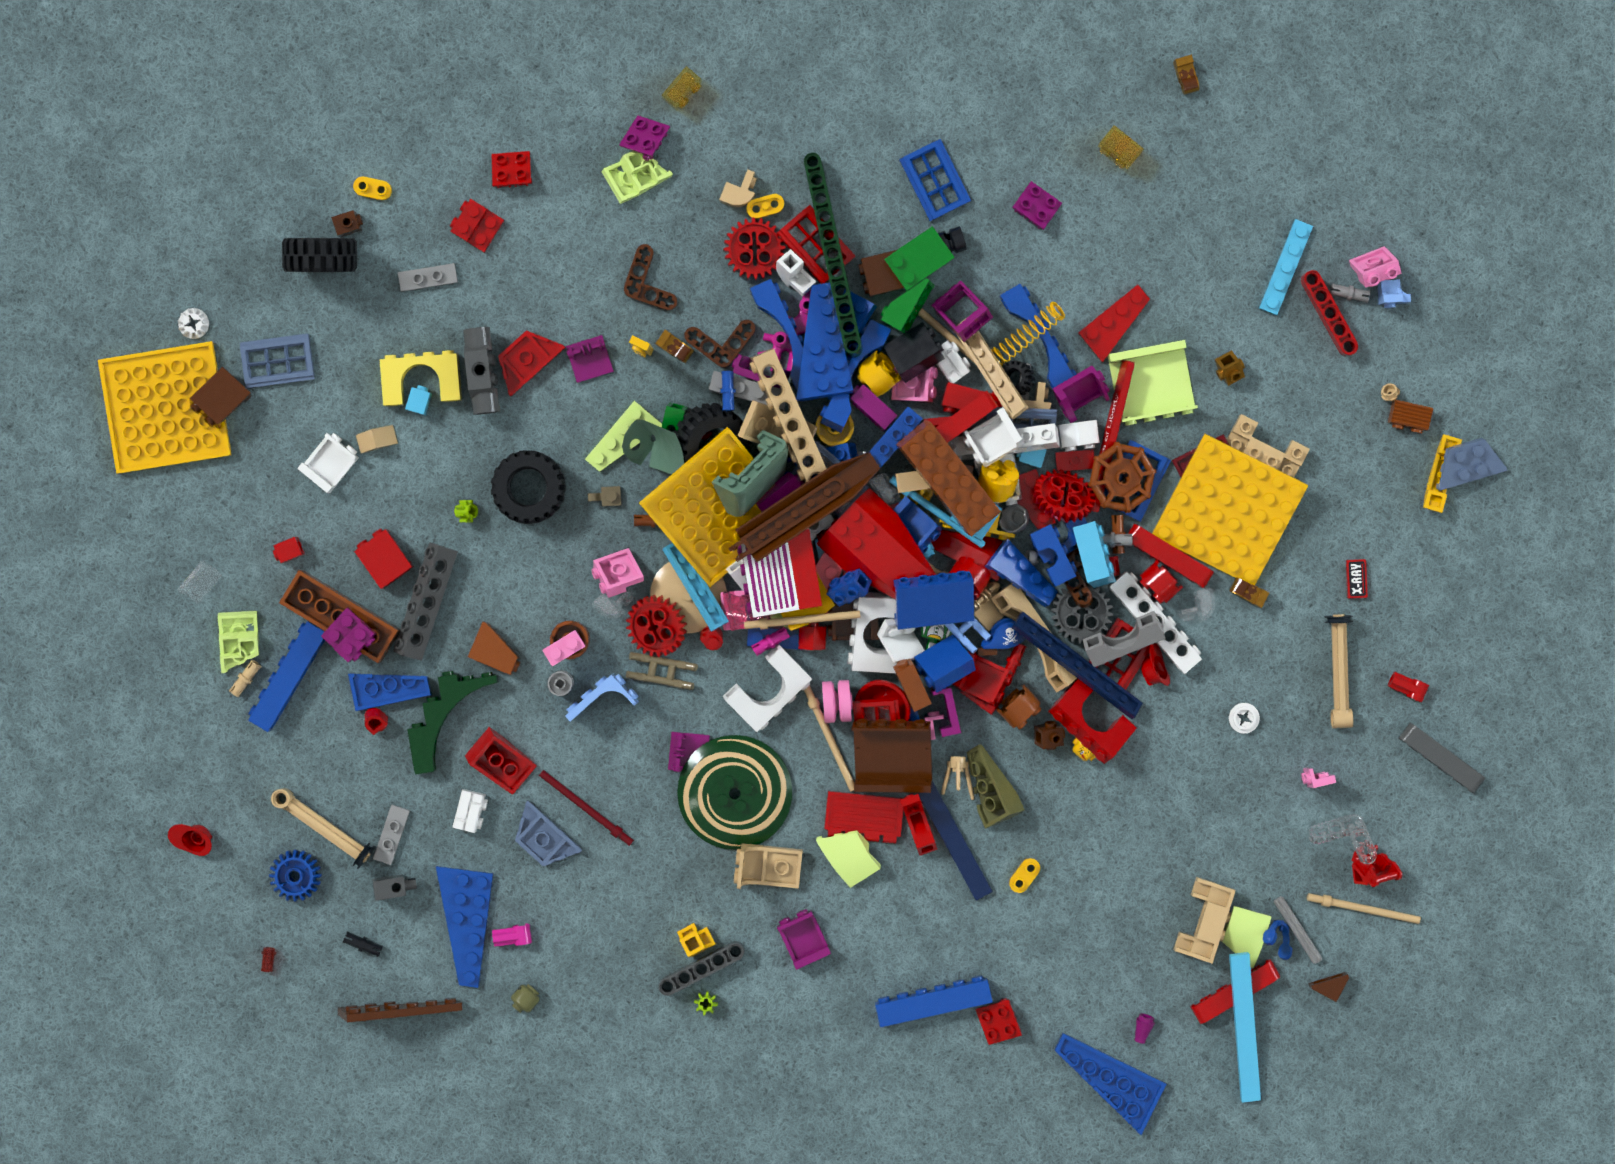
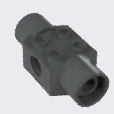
M490 327L463 330L465 342L464 359L473 415L500 412L498 389L495 388L498 385L497 374L493 373V366H496L495 355L491 353L493 348ZM484 366L485 373L481 376L478 375L479 368Z

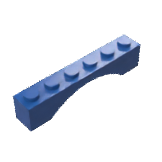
M769 279L751 287L750 292L757 308L774 318L788 336L793 355L790 380L797 393L804 341L802 336H797L794 330L797 326L793 317H788L786 311L789 309L785 300L781 301L778 295L781 293L778 284L773 283Z
M1018 284L999 296L1009 314L1019 317L1028 324V320H1031L1039 332H1044L1043 327L1034 318V315L1039 317L1038 313H1040V310L1036 303H1031L1028 298L1031 295L1026 286L1022 287L1021 284ZM1045 319L1041 320L1044 327L1049 328ZM1045 329V334H1040L1039 337L1046 349L1048 357L1047 380L1053 389L1075 376L1076 372L1074 369H1069L1067 365L1069 360L1064 352L1060 353L1058 350L1059 343L1055 336L1051 337L1048 330Z
M871 319L868 325L864 326L860 333L862 335V353L858 357L848 356L847 358L850 377H852L858 365L876 350L878 353L881 352L891 331L890 328ZM854 343L852 351L858 348V344ZM849 394L828 397L831 401L828 406L824 405L820 416L823 417L820 422L821 424L840 433L842 432L852 411Z

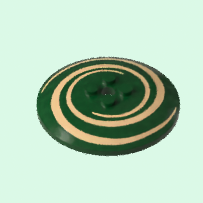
M743 735L721 736L700 746L686 761L678 781V804L685 822L698 837L716 847L737 850L741 849L742 843L761 844L779 830L791 806V778L781 757L764 742ZM733 788L739 789L741 793L736 799L731 798L729 795L730 790Z

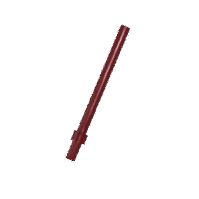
M545 770L539 774L547 783L607 828L612 836L618 837L628 846L632 844L634 840L625 834L620 826H615Z

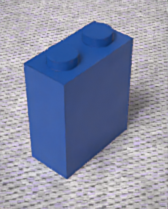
M953 634L914 657L916 663L914 666L918 675H923L926 685L929 688L932 687L936 693L976 670L973 658Z

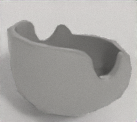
M1019 504L1009 505L1005 510H1002L999 524L1002 530L1008 533H1020L1028 525L1029 513L1025 507Z

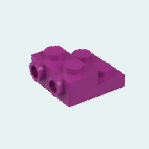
M347 607L321 637L347 662L352 660L355 662L362 655L360 651L365 646L368 648L375 641L374 636L377 633Z

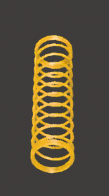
M1052 301L1050 307L1046 306L1047 311L1055 318V324L1051 323L1048 316L1040 310V314L1049 323L1050 328L1044 327L1041 319L1034 315L1035 320L1043 327V333L1038 331L1036 325L1031 320H1028L1030 326L1038 333V337H1034L1025 324L1022 325L1026 333L1032 337V342L1027 341L1022 331L1017 329L1018 335L1026 341L1025 347L1011 333L1012 339L1020 346V351L1015 350L1012 342L1005 338L1007 345L1014 350V356L1009 354L1007 348L1001 342L999 346L1008 355V360L1003 358L1001 352L996 347L991 349L1000 358L1001 362L999 361L1002 367L1005 361H1010V357L1016 356V352L1021 353L1022 348L1028 347V343L1032 344L1034 339H1039L1040 334H1045V329L1050 330L1051 325H1057V320L1062 321L1065 318L1062 308L1056 302Z

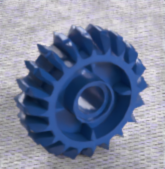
M297 849L293 850V855L288 850L286 851V857L280 854V860L275 859L273 861L276 866L270 867V870L275 872L269 874L270 878H275L270 884L277 885L274 888V892H277L279 889L281 890L279 897L287 894V901L290 900L291 896H293L294 902L298 901V896L303 901L305 900V894L311 897V891L316 892L318 890L314 884H321V881L316 879L322 877L321 873H316L321 867H314L313 864L317 863V859L311 862L309 859L312 857V854H308L305 858L304 850L300 852V855H298ZM292 871H297L300 874L299 880H294L291 877Z

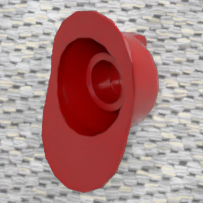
M1157 643L1151 644L1149 646L1150 655L1142 663V674L1149 686L1159 683L1168 686L1170 684V677L1165 667L1161 649Z
M177 824L168 831L169 841L179 849L198 856H205L212 849V835L202 825L188 826Z

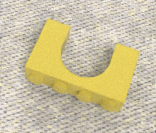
M453 350L442 351V355H435L434 352H424L423 356L415 357V353L404 354V358H396V355H386L385 359H380L383 406L405 405L404 378L410 369L419 365L429 366L437 373L442 402L462 401L459 355L457 353L454 354Z

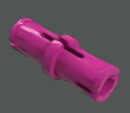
M785 627L771 635L767 634L766 638L751 645L756 656H759L770 648L774 649L775 645L790 638V635Z

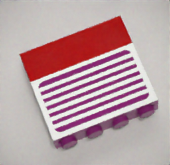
M806 529L758 562L755 561L751 554L742 559L743 564H740L741 575H745L746 578L743 588L745 595L749 596L750 601L746 603L747 612L752 614V618L822 606L810 529ZM744 543L738 547V555L748 550Z

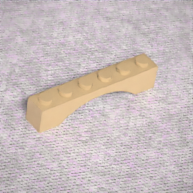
M1013 583L991 597V600L1001 614L1016 621L1019 614L1024 612L1050 632L1022 590L1014 587ZM1038 648L1045 669V677L1056 693L1077 679V677Z

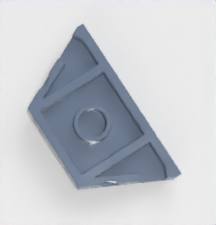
M1479 438L1446 448L1444 462L1440 469L1442 474L1439 483L1436 484V489L1441 491L1507 471V468L1485 439Z
M527 800L515 841L542 866H546L580 853L583 850L533 803Z

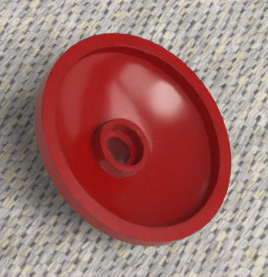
M873 680L863 685L858 691L855 701L898 698L901 719L909 720L911 713L909 700L905 692L896 684L886 680ZM874 707L864 708L865 719L876 721ZM878 707L879 719L889 721V707Z

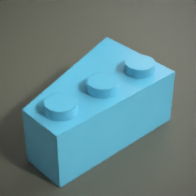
M1096 521L1073 527L1087 583L1096 588L1116 582L1114 568L1108 556L1110 554L1109 549L1103 540L1105 534L1102 525L1099 526Z

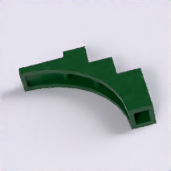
M453 671L442 672V676L438 677L441 700L437 696L427 698V702L422 703L426 725L424 726L423 722L412 724V728L407 729L415 775L436 771L435 752L437 739L441 727L452 709L471 692L481 687L498 683V675L487 672L482 673L480 678H474V675L462 677V681H460L459 673L454 674Z

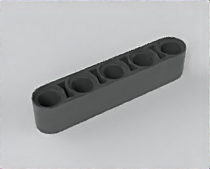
M1409 723L1400 735V740H1403L1410 748L1422 754L1429 762L1437 765V768L1453 777L1460 785L1468 788V791L1474 794L1485 780L1484 776L1412 723Z
M733 941L663 977L659 983V991L665 996L672 995L740 960L744 955V945L739 941ZM733 946H738L741 949V953L733 955L730 949ZM716 955H721L724 958V962L717 964L713 958ZM698 964H704L707 967V971L700 973L696 967ZM683 972L688 973L690 979L686 982L682 981L679 977ZM669 981L672 983L673 988L665 990L662 984Z

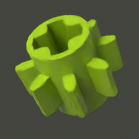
M459 500L460 504L456 505L454 509L455 516L459 518L460 523H472L473 518L478 516L477 506L473 504V500Z
M708 990L706 995H702L699 992L698 996L700 999L694 1000V1003L699 1005L696 1011L701 1009L703 1015L707 1011L714 1013L712 1007L718 1006L717 1002H713L716 995L710 996ZM704 999H708V1002L711 1004L704 1007V1004L701 1002H704Z

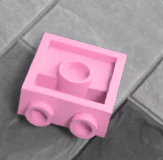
M1385 246L1349 260L1351 268L1357 273L1359 281L1365 288L1376 286L1381 281L1391 280L1402 274L1398 259Z
M934 365L906 383L901 378L892 387L891 400L933 402V398H936L937 395L934 379L938 377V369Z
M629 548L593 560L592 575L595 580L599 579L600 591L602 594L606 593L608 598L626 592V587L644 581V576Z

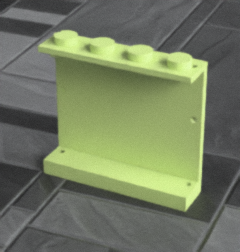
M1185 340L1108 355L1114 390L1121 361L1135 362L1121 423L1125 422V426L1137 424L1136 420L1144 419V422L1156 420L1155 416L1163 415V419L1175 417L1174 413L1182 412V415L1191 414L1193 409L1198 408L1193 398L1185 355Z

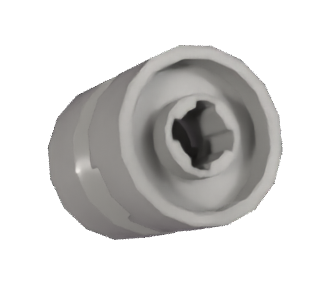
M564 670L553 673L548 679L549 691L556 696H564L570 693L574 687L573 676Z

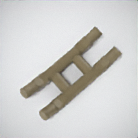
M630 652V660L650 664L648 674L627 671V679L688 690L694 689V683L674 679L676 668L697 671V664ZM657 664L668 666L667 677L655 676Z

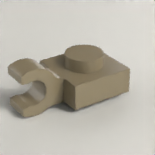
M620 486L601 487V493L588 494V502L602 501V506H620Z

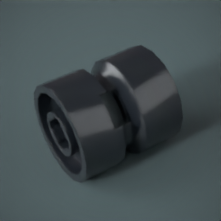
M960 226L949 229L948 233L945 231L938 233L951 253L952 251L959 253L967 250Z

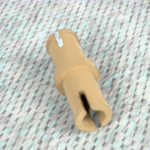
M251 660L245 670L239 673V678L229 691L234 696L240 697L247 685L253 682L252 678L262 666L255 660Z

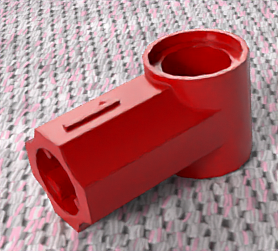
M1393 672L1388 682V687L1406 694V697L1415 699V701L1422 703L1429 688L1428 684L1417 679L1408 678L1397 672Z

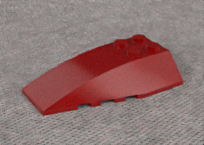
M871 488L867 489L840 516L817 543L844 571L852 572L860 568L872 581L870 584L872 587L895 600L893 580L902 577L913 578L920 575H936L899 515Z

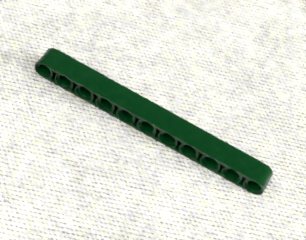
M812 152L805 156L804 166L842 341L847 355L858 357L862 353L863 347L824 168L820 156ZM817 160L818 164L816 166L810 167L808 165L810 161ZM820 178L822 182L819 185L812 184L813 180ZM819 197H826L825 202H816ZM823 215L830 216V219L826 222L820 220ZM827 233L834 234L831 240L824 239ZM836 251L838 255L836 258H829V253ZM839 269L842 271V274L838 277L832 275L834 270ZM845 288L846 292L844 295H837V290ZM844 306L850 307V311L846 314L840 312ZM847 325L854 326V330L852 332L844 331ZM856 343L858 348L855 351H850L848 349L850 344Z

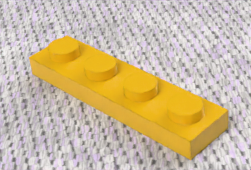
M632 335L629 341L632 350L642 357H646V355L651 356L654 350L651 344Z

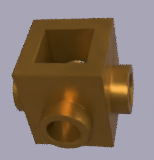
M1232 350L1215 359L1218 368L1216 374L1228 386L1245 377L1243 372L1245 368L1244 363L1240 358L1236 357Z

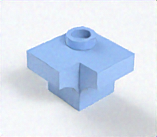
M1400 279L1384 280L1378 284V305H1384V308H1395L1396 304L1411 302V294H1406L1402 291Z

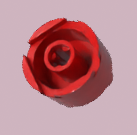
M962 556L956 561L949 573L969 571L974 580V600H977L989 583L991 575L983 564L978 566L974 563L975 559Z
M1156 560L1140 575L1142 578L1140 582L1147 590L1151 588L1155 592L1153 596L1159 603L1163 601L1167 603L1183 586L1181 584L1177 586L1178 580L1163 565L1159 567V561Z

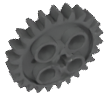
M1091 585L1088 587L1091 591L1092 599L1098 602V606L1095 609L1084 608L1087 614L1083 617V629H1079L1080 614L1077 613L1081 607H1070L1068 604V599L1072 597L1070 593L1062 588L1063 595H1056L1059 602L1053 601V604L1057 607L1051 609V612L1056 613L1051 619L1058 621L1054 624V627H1061L1058 633L1064 631V638L1070 635L1071 642L1078 638V642L1081 644L1082 639L1100 632L1102 633V629L1108 631L1105 624L1112 623L1108 617L1113 616V613L1108 612V610L1112 609L1113 606L1107 605L1111 599H1104L1106 592L1100 594V587L1093 589ZM1080 589L1078 592H1079L1080 598H1081V596H1084V595L1082 594L1081 589ZM1069 616L1077 619L1075 626L1067 624L1066 620ZM1094 618L1096 626L1089 628L1086 625V619Z

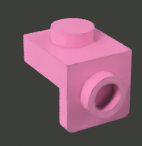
M939 711L929 712L928 716L924 717L925 721L931 722V740L936 739L933 720L944 719V715L939 714Z

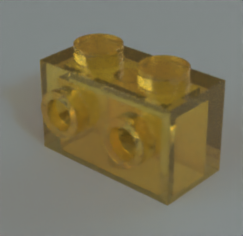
M686 66L661 95L662 99L676 111L679 108L683 109L689 102L688 97L692 93L696 94L701 88V78Z
M1115 125L1098 145L1100 147L1099 151L1106 157L1110 155L1115 159L1114 163L1121 169L1126 168L1127 170L1144 150V148Z

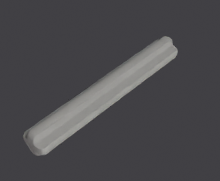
M1282 896L1274 900L1276 907L1314 964L1322 960L1321 955Z

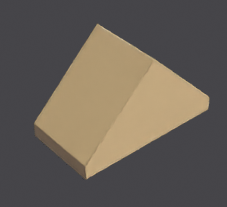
M393 425L370 429L356 435L361 454L398 444Z

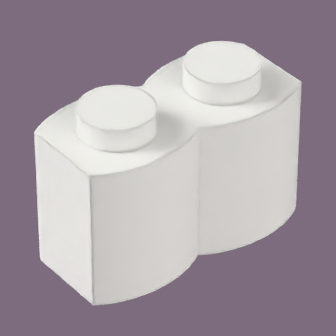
M1097 420L1057 426L1060 449L1065 448V452L1075 451L1078 446H1084V449L1096 448L1095 444L1100 443Z

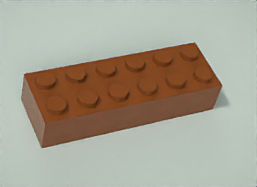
M924 420L896 444L965 533L971 537L1001 512L934 425L928 420Z
M298 570L279 602L324 631L348 607L377 633L374 636L375 641L368 648L365 646L360 651L363 655L377 663L382 662L401 630L304 570Z

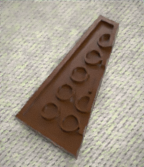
M446 998L442 1002L427 1000L424 1003L408 1002L406 1004H396L395 1001L384 1002V1005L368 1003L365 1006L349 1005L338 1007V1015L347 1023L462 1011V1003L456 1001V998Z

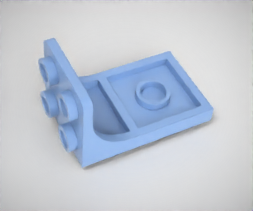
M613 673L608 678L603 676L595 684L597 686L596 689L592 691L590 688L581 696L583 700L579 704L574 702L567 708L568 714L565 717L572 721L602 693L607 691H616L623 694L634 706L639 702L637 700L639 696L632 688L629 690L624 685L626 681L620 674L615 675Z

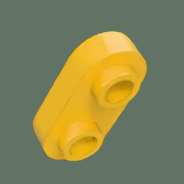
M362 176L358 177L353 184L354 191L363 197L387 200L392 194L390 184L383 180ZM361 183L366 184L365 189H360ZM380 187L385 188V191L383 193L378 192V189Z
M778 194L753 199L747 204V213L751 218L754 217L755 219L780 213L784 208V200ZM772 201L778 202V206L776 208H773L771 206ZM754 206H758L760 208V211L758 213L753 212L752 209Z
M1027 858L1020 864L1009 880L1010 888L1014 892L1022 893L1027 890L1040 872L1038 861L1033 858ZM1029 865L1034 866V870L1031 872L1027 870ZM1018 880L1023 882L1020 887L1016 886V881Z

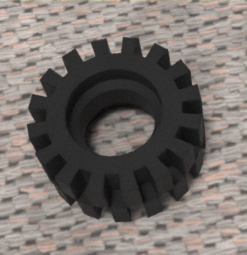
M1020 361L1004 363L1003 369L1009 378L1015 371L1021 373V382L1015 386L1019 394L1025 395V392H1029L1031 390L1029 387L1034 385L1031 381L1035 380V377L1032 376L1034 372L1030 370L1031 367Z

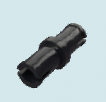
M347 931L345 936L353 940L344 938L343 943L358 948L360 952L363 950L379 957L380 952L373 950V948L381 951L383 945L367 940V937L362 938Z

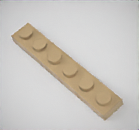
M979 330L965 342L960 339L1009 417L1014 420L1027 410L1028 406Z

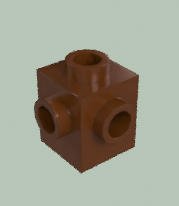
M1046 721L1045 724L1034 726V744L1047 750H1054L1058 746H1064L1065 731L1055 721Z

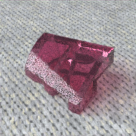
M729 591L723 592L725 610L731 631L743 629L745 621H755L766 617L767 619L771 618L770 615L752 618V614L747 612L746 603L750 602L748 596L741 595L740 597L730 594Z

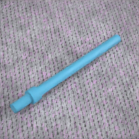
M892 476L889 482L897 487L896 477ZM917 492L902 493L906 497H911L978 547L983 548L985 545V541H980L974 536L971 537L965 533L961 527L949 520V515Z

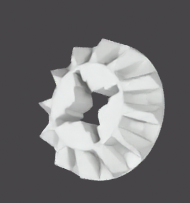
M187 309L181 313L178 320V329L185 337L197 339L206 334L209 328V319L200 309ZM191 318L199 321L195 324V329L192 326H186L191 322Z
M1240 703L1230 710L1228 719L1230 726L1235 731L1250 733L1258 726L1260 716L1258 710L1253 705ZM1248 711L1247 718H1249L1251 723L1246 721L1241 723V718L1237 714L1244 715Z

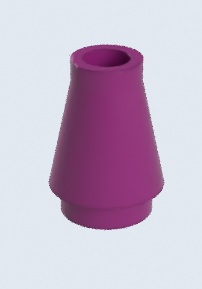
M1141 1013L1136 1018L1134 1038L1136 1042L1145 1044L1148 1035L1155 1025L1154 1017Z

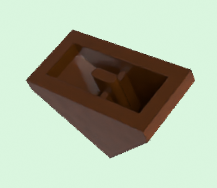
M1343 972L1308 984L1314 991L1337 1002L1349 980V976Z

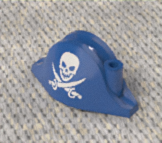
M1004 618L992 626L989 632L992 635L991 638L987 641L984 639L981 646L983 649H1007L1017 646L1026 639L1011 628L1015 622L1013 619Z

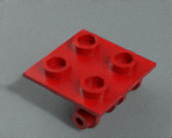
M530 151L492 154L493 187L500 188L509 185L510 188L511 185L517 187V185L529 186V184H532Z
M1004 998L1000 1002L975 1009L989 1045L1022 1036L1009 999Z

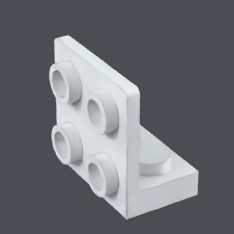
M894 618L884 620L877 633L893 663H898L903 659L915 660L914 657L925 651L914 633L916 628L898 630Z

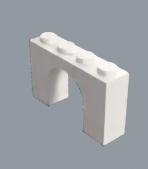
M868 592L863 598L859 597L853 600V609H856V611L860 610V618L851 619V628H854V634H850L849 645L852 646V653H848V664H851L852 671L895 673L893 666L897 663H893L886 649L875 648L867 644L863 638V632L867 624L876 618H894L896 600L885 593Z
M779 644L764 656L780 673L782 678L781 689L773 699L763 702L756 701L737 683L723 695L725 701L756 732L763 730L769 724L768 721L773 716H778L782 712V708L787 703L793 702L796 694L800 690H805L812 680L806 671Z

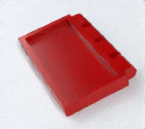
M828 791L824 827L825 830H828L827 837H832L834 834L841 833L842 831H845V833L858 831L860 834L864 833V838L867 841L879 842L880 835H883V843L896 844L897 837H901L903 808L900 800L904 798Z

